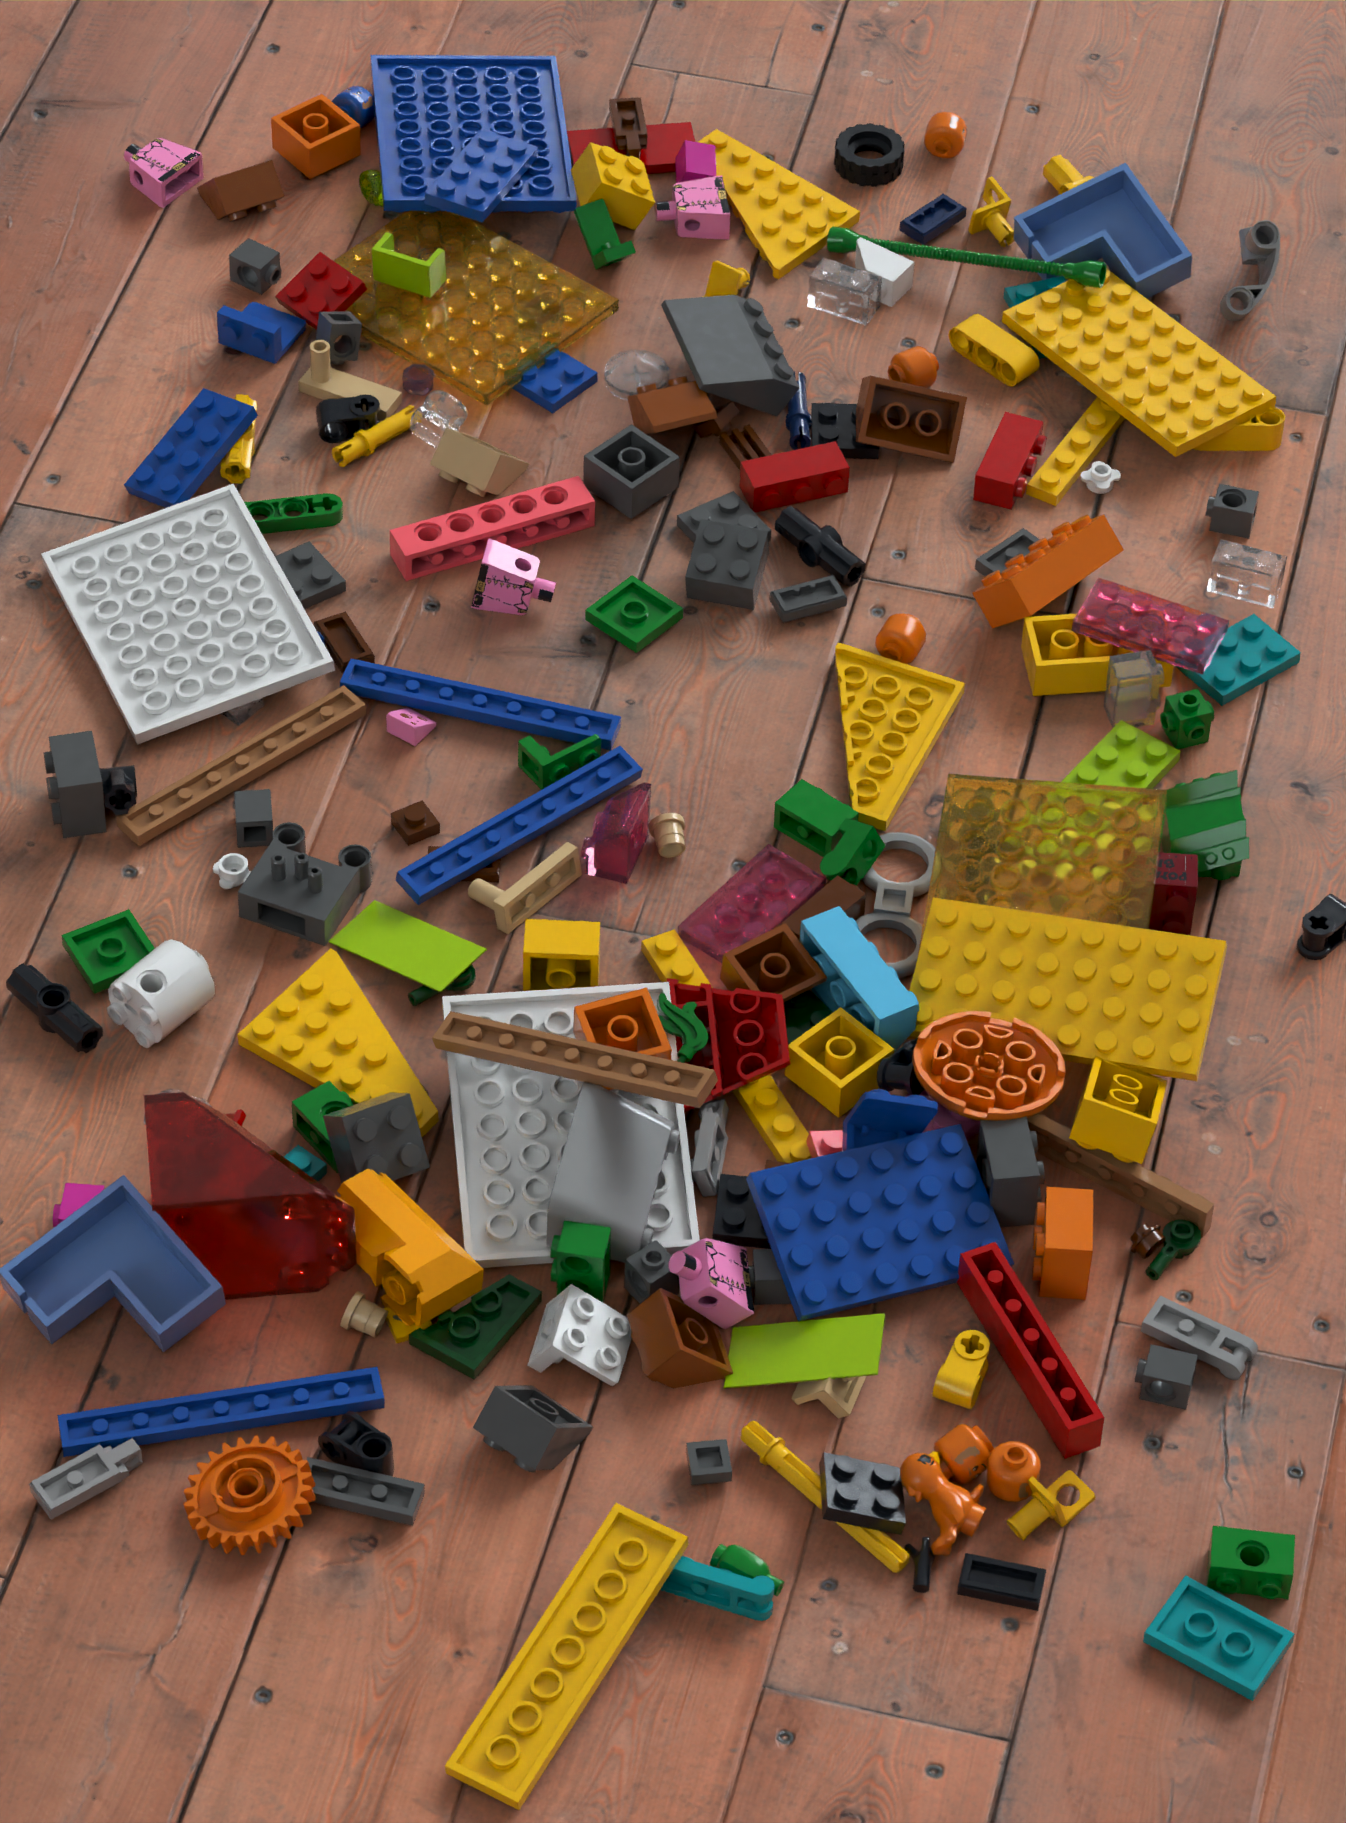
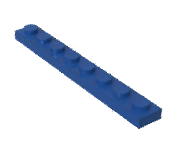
M352 658L340 680V687L344 685L356 696L568 742L578 743L597 734L601 738V749L610 751L621 728V716Z
M618 746L399 870L395 881L417 905H420L641 778L643 769L621 746Z
M378 1367L57 1416L63 1457L81 1455L99 1444L103 1448L111 1446L113 1449L132 1438L139 1446L342 1415L347 1411L362 1412L385 1408Z

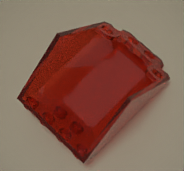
M184 1092L144 1095L152 1211H156L221 1284L225 1300L319 1292L329 1284V1277L337 1271L346 1272L357 1264L354 1207L227 1115Z

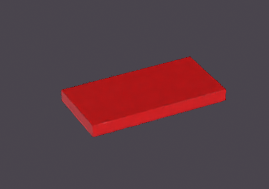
M691 122L646 125L648 134L647 149H641L640 160L644 162L647 174L676 172L675 158L684 141L695 142ZM613 128L567 131L572 167L590 142L600 146H608L615 150V152L626 155V150H618V146H616Z

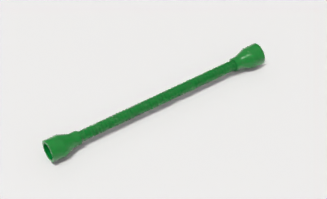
M835 226L830 228L827 238V249L829 252L847 254L855 252L857 240L861 237L898 255L928 257V259L1059 275L1065 277V279H1073L1088 287L1102 288L1106 278V263L1087 260L1079 263L1067 262V264H1059L1027 258L960 251L959 249L870 239L868 236L859 235L849 228Z

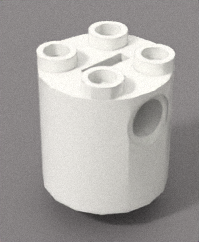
M172 939L164 941L111 983L108 989L111 1005L107 1007V1013L113 1022L118 1025L123 1024L134 1034L135 1039L141 1046L149 1048L154 1043L164 1039L212 1000L215 994V986L209 972V966L201 954L183 943Z

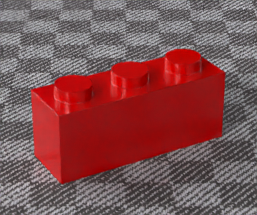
M1009 412L1004 413L976 472L973 500L1012 510L1017 497L1023 498L1027 487V476L1032 477L1036 469V456H1042L1045 450L1047 436L1042 435L1044 421Z
M834 441L741 461L739 487L751 510L755 513L847 493L850 467L838 444Z

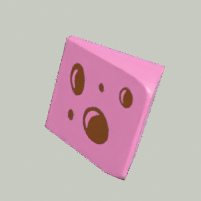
M410 708L391 711L386 715L387 732L413 746H416L436 727L435 721Z

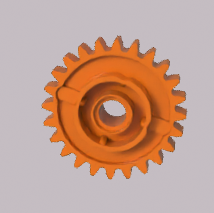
M255 1435L251 1443L245 1444L243 1438L238 1437L236 1447L231 1448L224 1442L222 1443L223 1452L221 1454L209 1451L208 1455L211 1461L209 1463L198 1462L196 1464L200 1474L188 1476L191 1487L184 1489L187 1501L183 1505L192 1530H196L201 1541L207 1539L212 1549L222 1544L225 1554H228L235 1546H238L241 1555H245L250 1546H254L257 1553H261L263 1544L266 1542L276 1548L278 1536L291 1539L292 1536L289 1528L292 1526L302 1528L304 1525L300 1515H310L312 1513L308 1502L316 1500L313 1487L316 1484L307 1460H303L299 1449L291 1451L287 1441L277 1446L275 1438L271 1436L265 1443L261 1444L259 1436Z

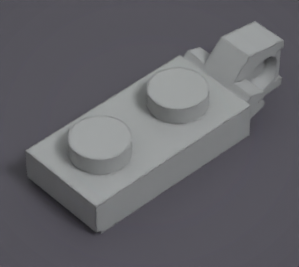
M725 1099L704 1103L698 1113L701 1125L700 1130L695 1132L696 1151L694 1159H690L692 1180L697 1183L703 1197L718 1194L720 1175L728 1141L725 1127L729 1108Z
M133 1438L113 1449L111 1446L103 1448L99 1444L31 1481L29 1484L30 1491L52 1520L128 1477L131 1470L143 1463L141 1449Z

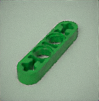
M325 493L244 502L252 517L255 515L268 516L265 520H254L262 534L330 527L337 525L343 519V502L340 497L334 494ZM289 511H299L302 513L296 517L286 515Z

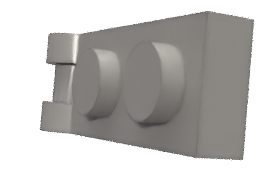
M1161 1295L1142 1322L1141 1332L1178 1350L1198 1355L1197 1359L1218 1368L1225 1377L1231 1380H1237L1241 1377L1246 1369L1245 1362L1252 1360L1258 1350V1346L1253 1339ZM1223 1347L1232 1350L1233 1353L1231 1354L1223 1350Z

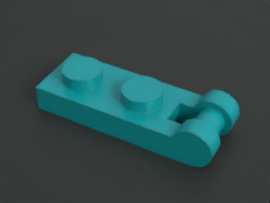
M681 1556L660 1589L758 1621L767 1620L773 1612L772 1598L775 1585L771 1578L761 1575L751 1579L732 1573L728 1569L715 1568Z

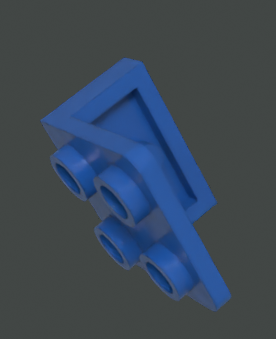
M257 302L249 303L242 312L224 305L217 312L218 343L274 364L279 361L306 330V321L304 319Z
M882 1089L865 1092L843 1121L842 1151L922 1133L937 1114L938 1103L927 1100L926 1097L921 1095L904 1097L891 1095L888 1091Z

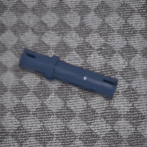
M799 371L797 383L800 388L788 402V414L785 420L786 428L790 432L789 444L794 450L798 449L797 441L800 442V449L810 447L811 444L809 429L811 428L812 418L807 408L806 376Z

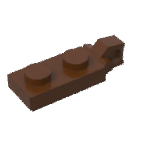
M641 97L609 99L610 116L618 150H626V156H634L640 159L641 149H647L648 138Z

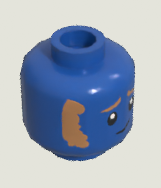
M361 86L347 88L332 100L336 106L360 124V129L375 118L374 97L367 89Z

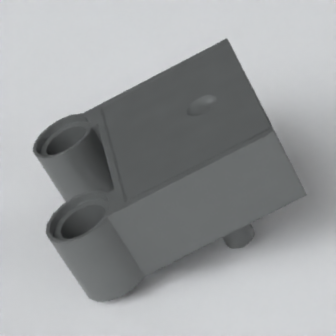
M282 823L273 830L272 842L238 891L239 917L326 946L358 895L371 886V853L362 845H348L339 852V866L308 856L306 854L304 829L296 823Z

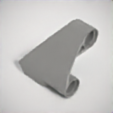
M1262 220L1253 227L1239 230L1242 264H1258L1259 280L1258 285L1234 287L1222 298L1220 302L1221 313L1230 321L1243 319L1261 300L1274 277L1279 261L1280 232L1275 223ZM1230 298L1240 299L1244 306L1243 310H1235L1231 306Z

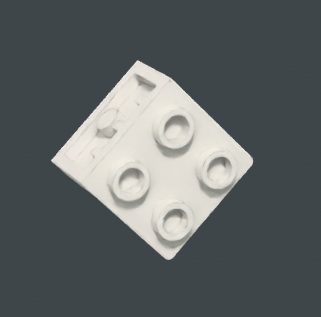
M571 1284L546 1304L528 1366L541 1373L551 1364H558L565 1358L608 1385L614 1386L619 1382L632 1338L628 1317Z

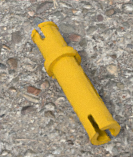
M408 405L367 430L361 429L355 432L353 438L332 449L333 459L336 463L339 462L340 467H345L361 456L367 457L375 452L374 449L419 425L421 423L419 411L417 409L414 410L413 405Z

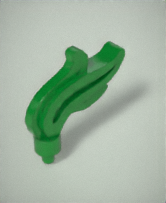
M661 993L657 1000V1008L660 1013L659 1019L663 1029L669 1034L680 1037L683 1045L677 1053L679 1057L677 1062H690L695 1053L701 1051L706 1046L708 1040L705 1026L694 1013L697 1004L695 1002H687L680 1009L669 1002L664 993Z

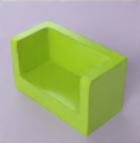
M386 232L372 248L373 277L375 281L429 298L446 281L445 250L438 248L427 261L394 251V237L389 232Z

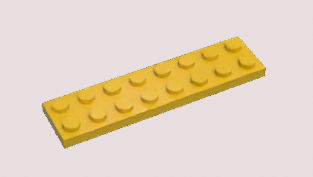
M615 1503L445 1764L446 1774L520 1810L688 1547V1537Z

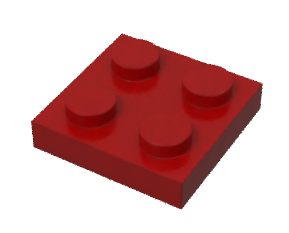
M319 252L275 297L280 305L297 317L304 319L308 325L317 330L319 312L346 311L367 290V287L362 280L322 252Z

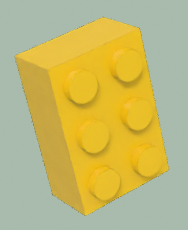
M1095 1055L1081 1093L1069 1139L1075 1140L1078 1145L1089 1150H1096L1098 1148L1112 1153L1116 1159L1122 1162L1142 1164L1158 1123L1168 1080L1106 1061Z

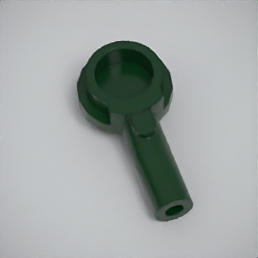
M471 964L444 990L462 991L471 987L476 980V972L473 965ZM423 985L408 993V999L413 1006H417L440 992Z
M1176 1219L1165 1225L1162 1232L1166 1237L1164 1246L1145 1270L1146 1275L1150 1279L1158 1280L1174 1258L1182 1259L1199 1246L1201 1231L1198 1226L1184 1219Z

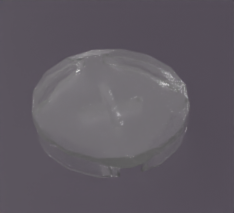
M646 350L623 351L611 357L606 363L604 380L609 392L618 398L628 401L627 396L637 394L636 387L656 383L657 389L668 387L669 366L659 355Z

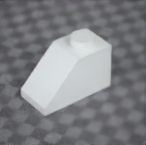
M861 237L857 240L855 267L864 295L892 307L912 288L914 261Z

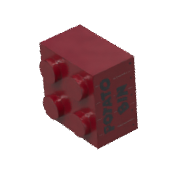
M1124 850L1117 897V925L1190 935L1198 889V855Z

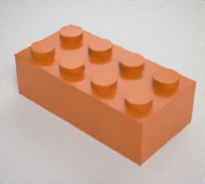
M1104 514L1090 519L1089 515H1085L1071 524L1065 522L1051 531L1053 537L1048 540L1042 538L1028 547L1030 553L1025 556L1019 554L1008 560L1004 564L1007 569L1001 573L999 570L994 571L981 579L983 586L972 592L992 629L1033 615L1124 550Z

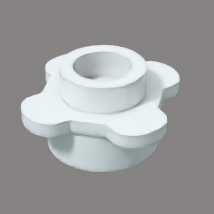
M1101 461L1093 462L1092 467L1088 471L1081 473V480L1086 482L1087 488L1098 494L1111 491L1114 481H1119L1121 478L1120 471L1112 470L1109 465Z
M237 853L224 855L213 866V872L220 877L219 885L224 889H231L242 885L251 873L248 869L247 858Z

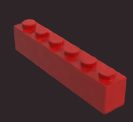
M993 1242L961 1253L958 1269L960 1278L957 1284L1063 1458L1066 1459L1100 1447L1104 1415L997 1243Z

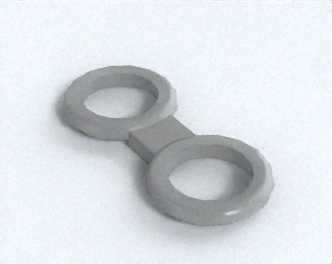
M893 832L880 835L886 845L883 851L906 849L915 852L926 862V873L919 879L897 883L884 879L871 866L861 880L868 888L876 892L873 913L861 916L856 920V923L863 935L877 928H893L910 936L915 943L913 954L905 960L896 963H886L888 967L891 966L895 969L898 978L901 979L914 974L925 931L920 923L910 917L913 898L926 894L936 886L943 868L941 856L931 843L920 836L905 832Z

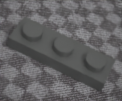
M307 1457L306 1460L316 1484L313 1487L316 1500L312 1501L313 1503L413 1526L425 1494V1484Z

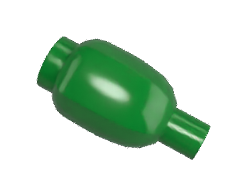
M720 1544L712 1555L710 1566L728 1569L732 1573L751 1579L761 1575L767 1576L774 1582L775 1596H778L783 1589L784 1581L771 1575L766 1562L739 1545L727 1547Z

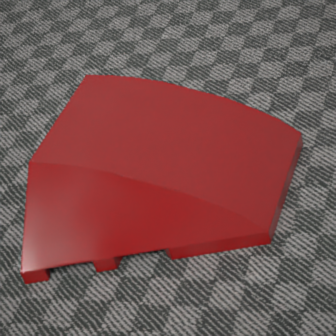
M667 978L670 987L671 1003L682 1009L687 1002H695L697 1007L694 1013L707 1030L708 1040L706 1046L701 1051L695 1053L690 1062H685L686 1064L715 1070L718 1081L704 1103L778 1072L791 1064L782 994L740 988L729 991L712 988L711 984L701 983L700 986L681 984L677 979ZM675 1035L678 1053L683 1044L681 1038ZM684 1105V1112L695 1107Z

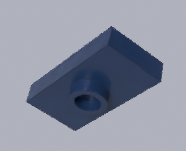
M942 194L902 220L899 231L924 245L965 218L967 208Z

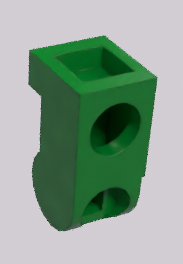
M845 818L839 827V831L843 836L833 851L822 858L820 870L827 881L833 880L838 875L850 884L857 886L886 845L874 826Z

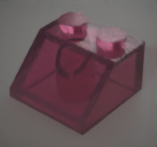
M644 782L610 798L604 811L597 812L593 823L592 837L587 836L585 838L581 851V857L586 858V874L624 884L628 883L650 834L648 825L650 822L651 784Z

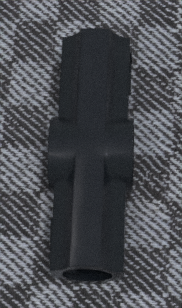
M792 506L784 509L775 521V530L797 547L800 558L807 566L814 568L819 565L829 574L834 575L843 585L846 584L849 587L856 584L865 572L866 563L843 546L840 535L830 525H825L821 528Z
M22 963L13 969L11 976L6 980V987L39 1017V1025L43 1030L57 1033L77 1052L84 1051L88 1053L97 1046L98 1041L103 1036V1028L70 999V991L67 987L50 982L32 965L27 966Z

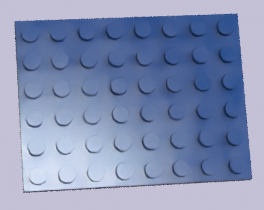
M370 56L384 211H445L424 204L425 193L480 129L493 131L499 135L514 140H522L527 144L538 147V158L492 211L493 213L501 211H521L525 213L533 211H553L556 213L574 211L577 199L571 173L572 164L556 56Z

